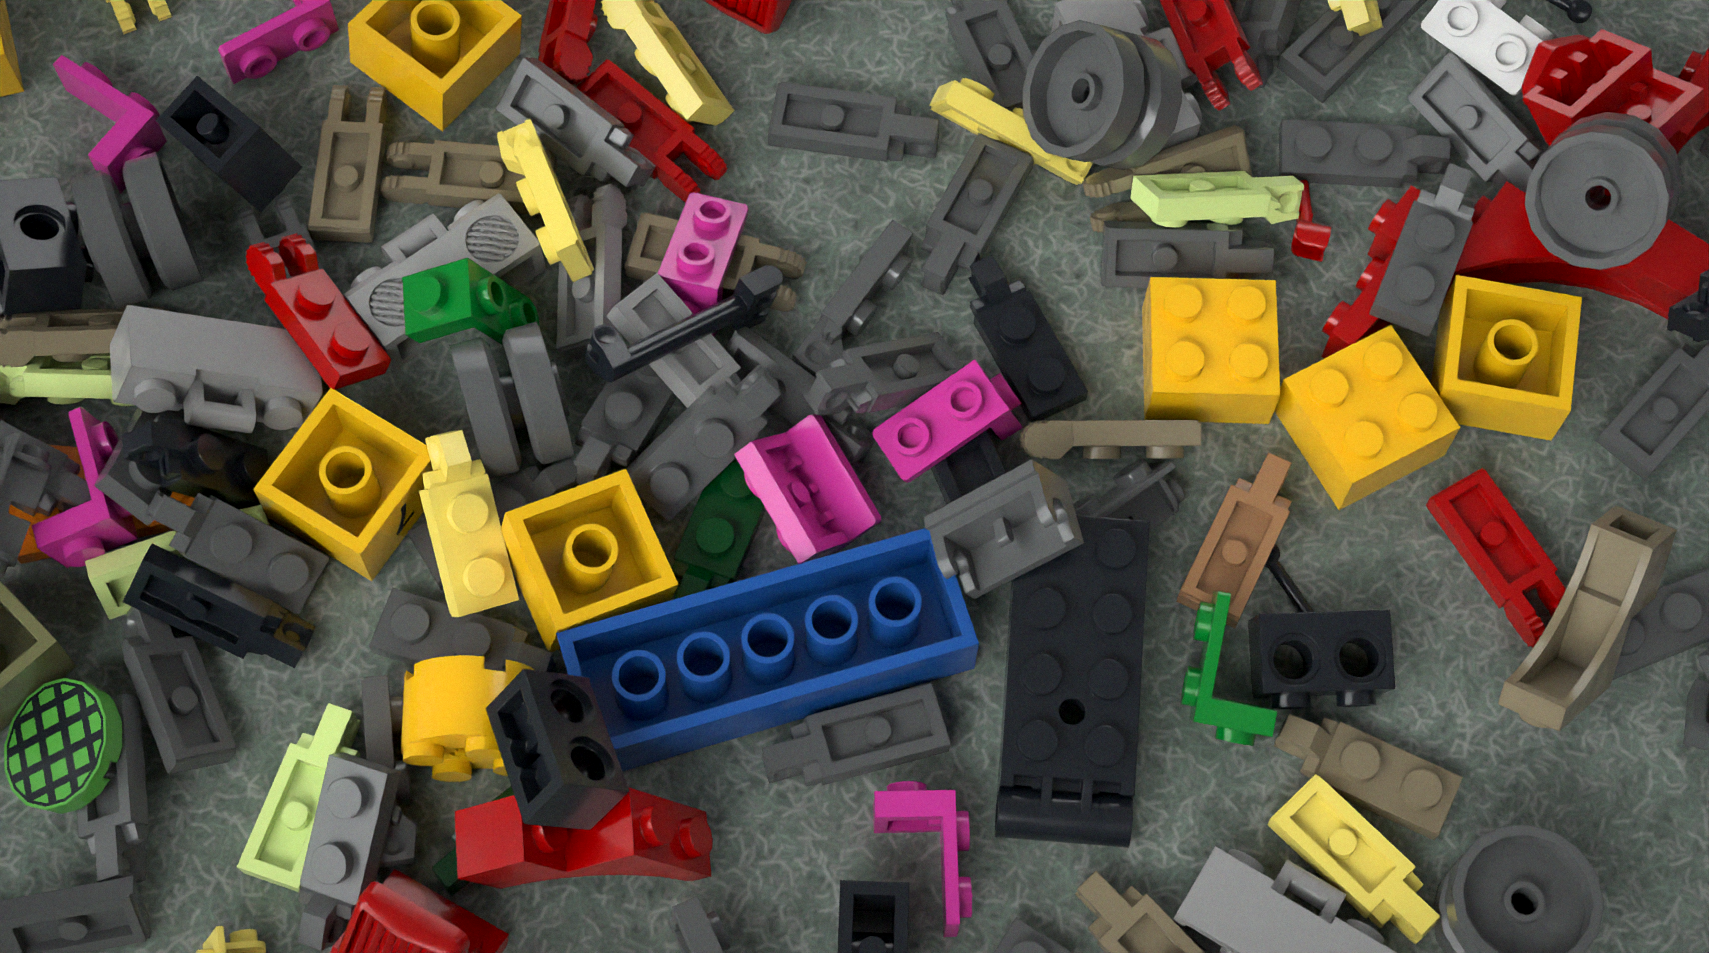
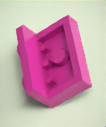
M808 415L785 433L751 441L734 454L744 471L747 486L754 495L761 499L776 525L780 542L793 554L798 564L838 552L881 522V515L821 415Z

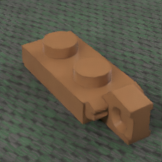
M1268 452L1254 483L1239 478L1235 486L1231 484L1180 589L1176 602L1197 611L1200 601L1211 603L1214 590L1231 593L1226 625L1236 628L1290 513L1288 509L1292 501L1278 494L1288 475L1291 462Z

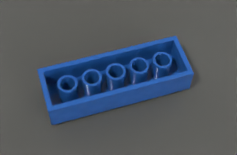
M926 528L556 633L567 674L588 677L622 771L804 719L808 715L869 700L975 669L979 642L956 575L949 579L943 576L936 560L930 531Z

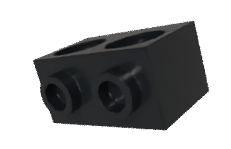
M1390 610L1258 614L1248 620L1253 698H1271V709L1310 708L1311 696L1336 695L1337 707L1377 705L1376 694H1383L1395 689ZM1345 643L1355 644L1365 652L1368 666L1362 677L1352 676L1342 668L1339 654ZM1279 645L1291 646L1301 655L1303 670L1298 679H1288L1276 670L1273 658L1275 650Z
M523 669L485 708L524 824L590 830L629 792L588 677Z

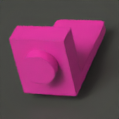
M292 0L296 7L220 45L218 51L232 83L236 84L245 78L257 79L263 77L274 69L278 61L300 50L312 51L322 46L331 34L339 30L330 0Z
M61 55L53 63V66L65 90L116 122L88 156L96 171L103 170L113 178L121 194L126 189L122 173L125 161L158 152L167 142L159 123L156 122L160 114L147 99L138 93L131 92L126 96L115 89L109 78L94 65L84 62L79 66Z
M690 193L658 274L693 314L722 301L724 278L748 216V206L746 204L699 193ZM717 331L714 332V333H712V335L714 336V338H715V336H716V334H717Z
M974 359L873 430L872 435L904 482L909 483L990 427L1001 441L1022 429V425L1012 412L1021 402L1001 373L989 379Z
M82 407L69 411L68 415L92 500L32 525L37 548L66 568L86 566V560L103 555L107 551L138 539L132 514L94 486L115 449L119 438L107 421L100 422Z
M894 782L887 785V791H874V833L940 832L943 937H957L960 918L972 917L971 877L958 876V851H969L970 846L968 811H956L955 790H927V785L922 782Z

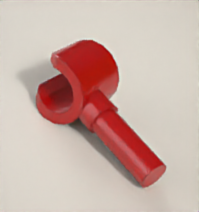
M1299 180L1304 184V190H1302L1299 218L1296 219L1291 251L1297 257L1322 262L1325 248H1327L1331 227L1312 222L1313 213L1309 183L1306 180Z

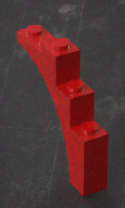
M1506 181L1493 200L1483 195L1473 207L1475 209L1471 218L1473 224L1446 295L1456 275L1500 283L1546 282L1593 289L1639 304L1668 319L1669 307L1699 290L1700 274L1709 269V244L1668 219L1652 247L1628 264L1602 270L1573 266L1550 253L1533 233L1525 208L1526 193ZM1411 185L1397 204L1387 199L1370 223L1368 230L1374 233L1375 237L1367 255L1373 259L1355 286L1362 292L1352 305L1342 300L1326 321L1322 332L1330 337L1321 357L1326 358L1392 324L1369 315V312L1413 201H1417L1421 192ZM1605 188V195L1611 196L1609 190Z

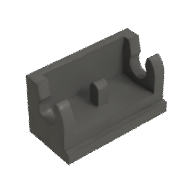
M1032 459L923 517L925 528L930 531L936 560L943 576L949 579L959 572V580L964 593L974 599L1084 543L1067 480Z

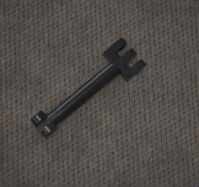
M766 265L739 278L732 296L626 346L624 340L614 328L608 325H598L593 329L584 359L594 373L611 383L730 324L735 330L745 326L750 329L766 320L770 306L773 304L777 291L783 281V274L777 267Z

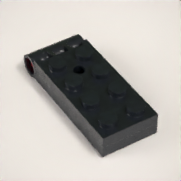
M1076 515L1084 543L1011 580L995 837L1129 848L1136 783L1150 521ZM1067 704L1076 706L1082 713V721L1076 725L1066 724L1060 718L1059 708Z

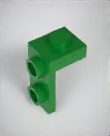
M468 257L402 277L405 335L418 343L475 328L503 345L502 340L506 330L537 322L539 326L537 309L529 297Z
M1214 590L1211 603L1200 601L1198 606L1193 640L1203 642L1199 668L1187 666L1180 704L1191 706L1189 719L1193 722L1217 726L1216 739L1254 746L1256 734L1273 737L1277 711L1269 707L1212 696L1231 600V593Z

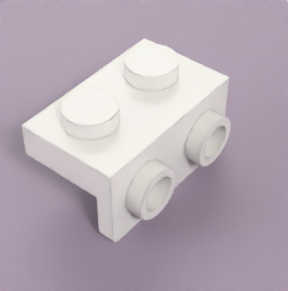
M1438 0L1422 21L1421 28L1510 95H1518L1522 90L1523 79L1538 43L1553 39L1555 35L1528 15H1525L1520 23L1504 13L1500 9L1507 0Z

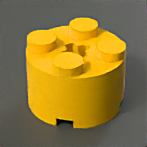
M472 655L436 657L414 664V675L407 670L404 674L401 737L403 762L416 766L432 767V778L444 782L468 781L472 778V769H493V772L496 774L508 776L485 708L523 669H534L526 664L506 659L505 672L484 669L485 656Z

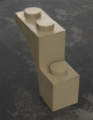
M1617 505L1593 522L1574 573L1557 609L1531 652L1515 672L1504 681L1498 704L1519 713L1520 718L1530 725L1561 731L1611 686L1631 619L1656 598L1677 530Z

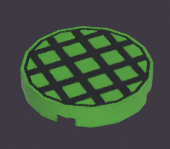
M68 678L44 683L25 699L11 721L4 745V770L12 792L25 805L63 814L82 809L101 794L110 780L103 778L108 771L110 761L118 763L122 749V720L114 700L106 692L98 690L92 684Z

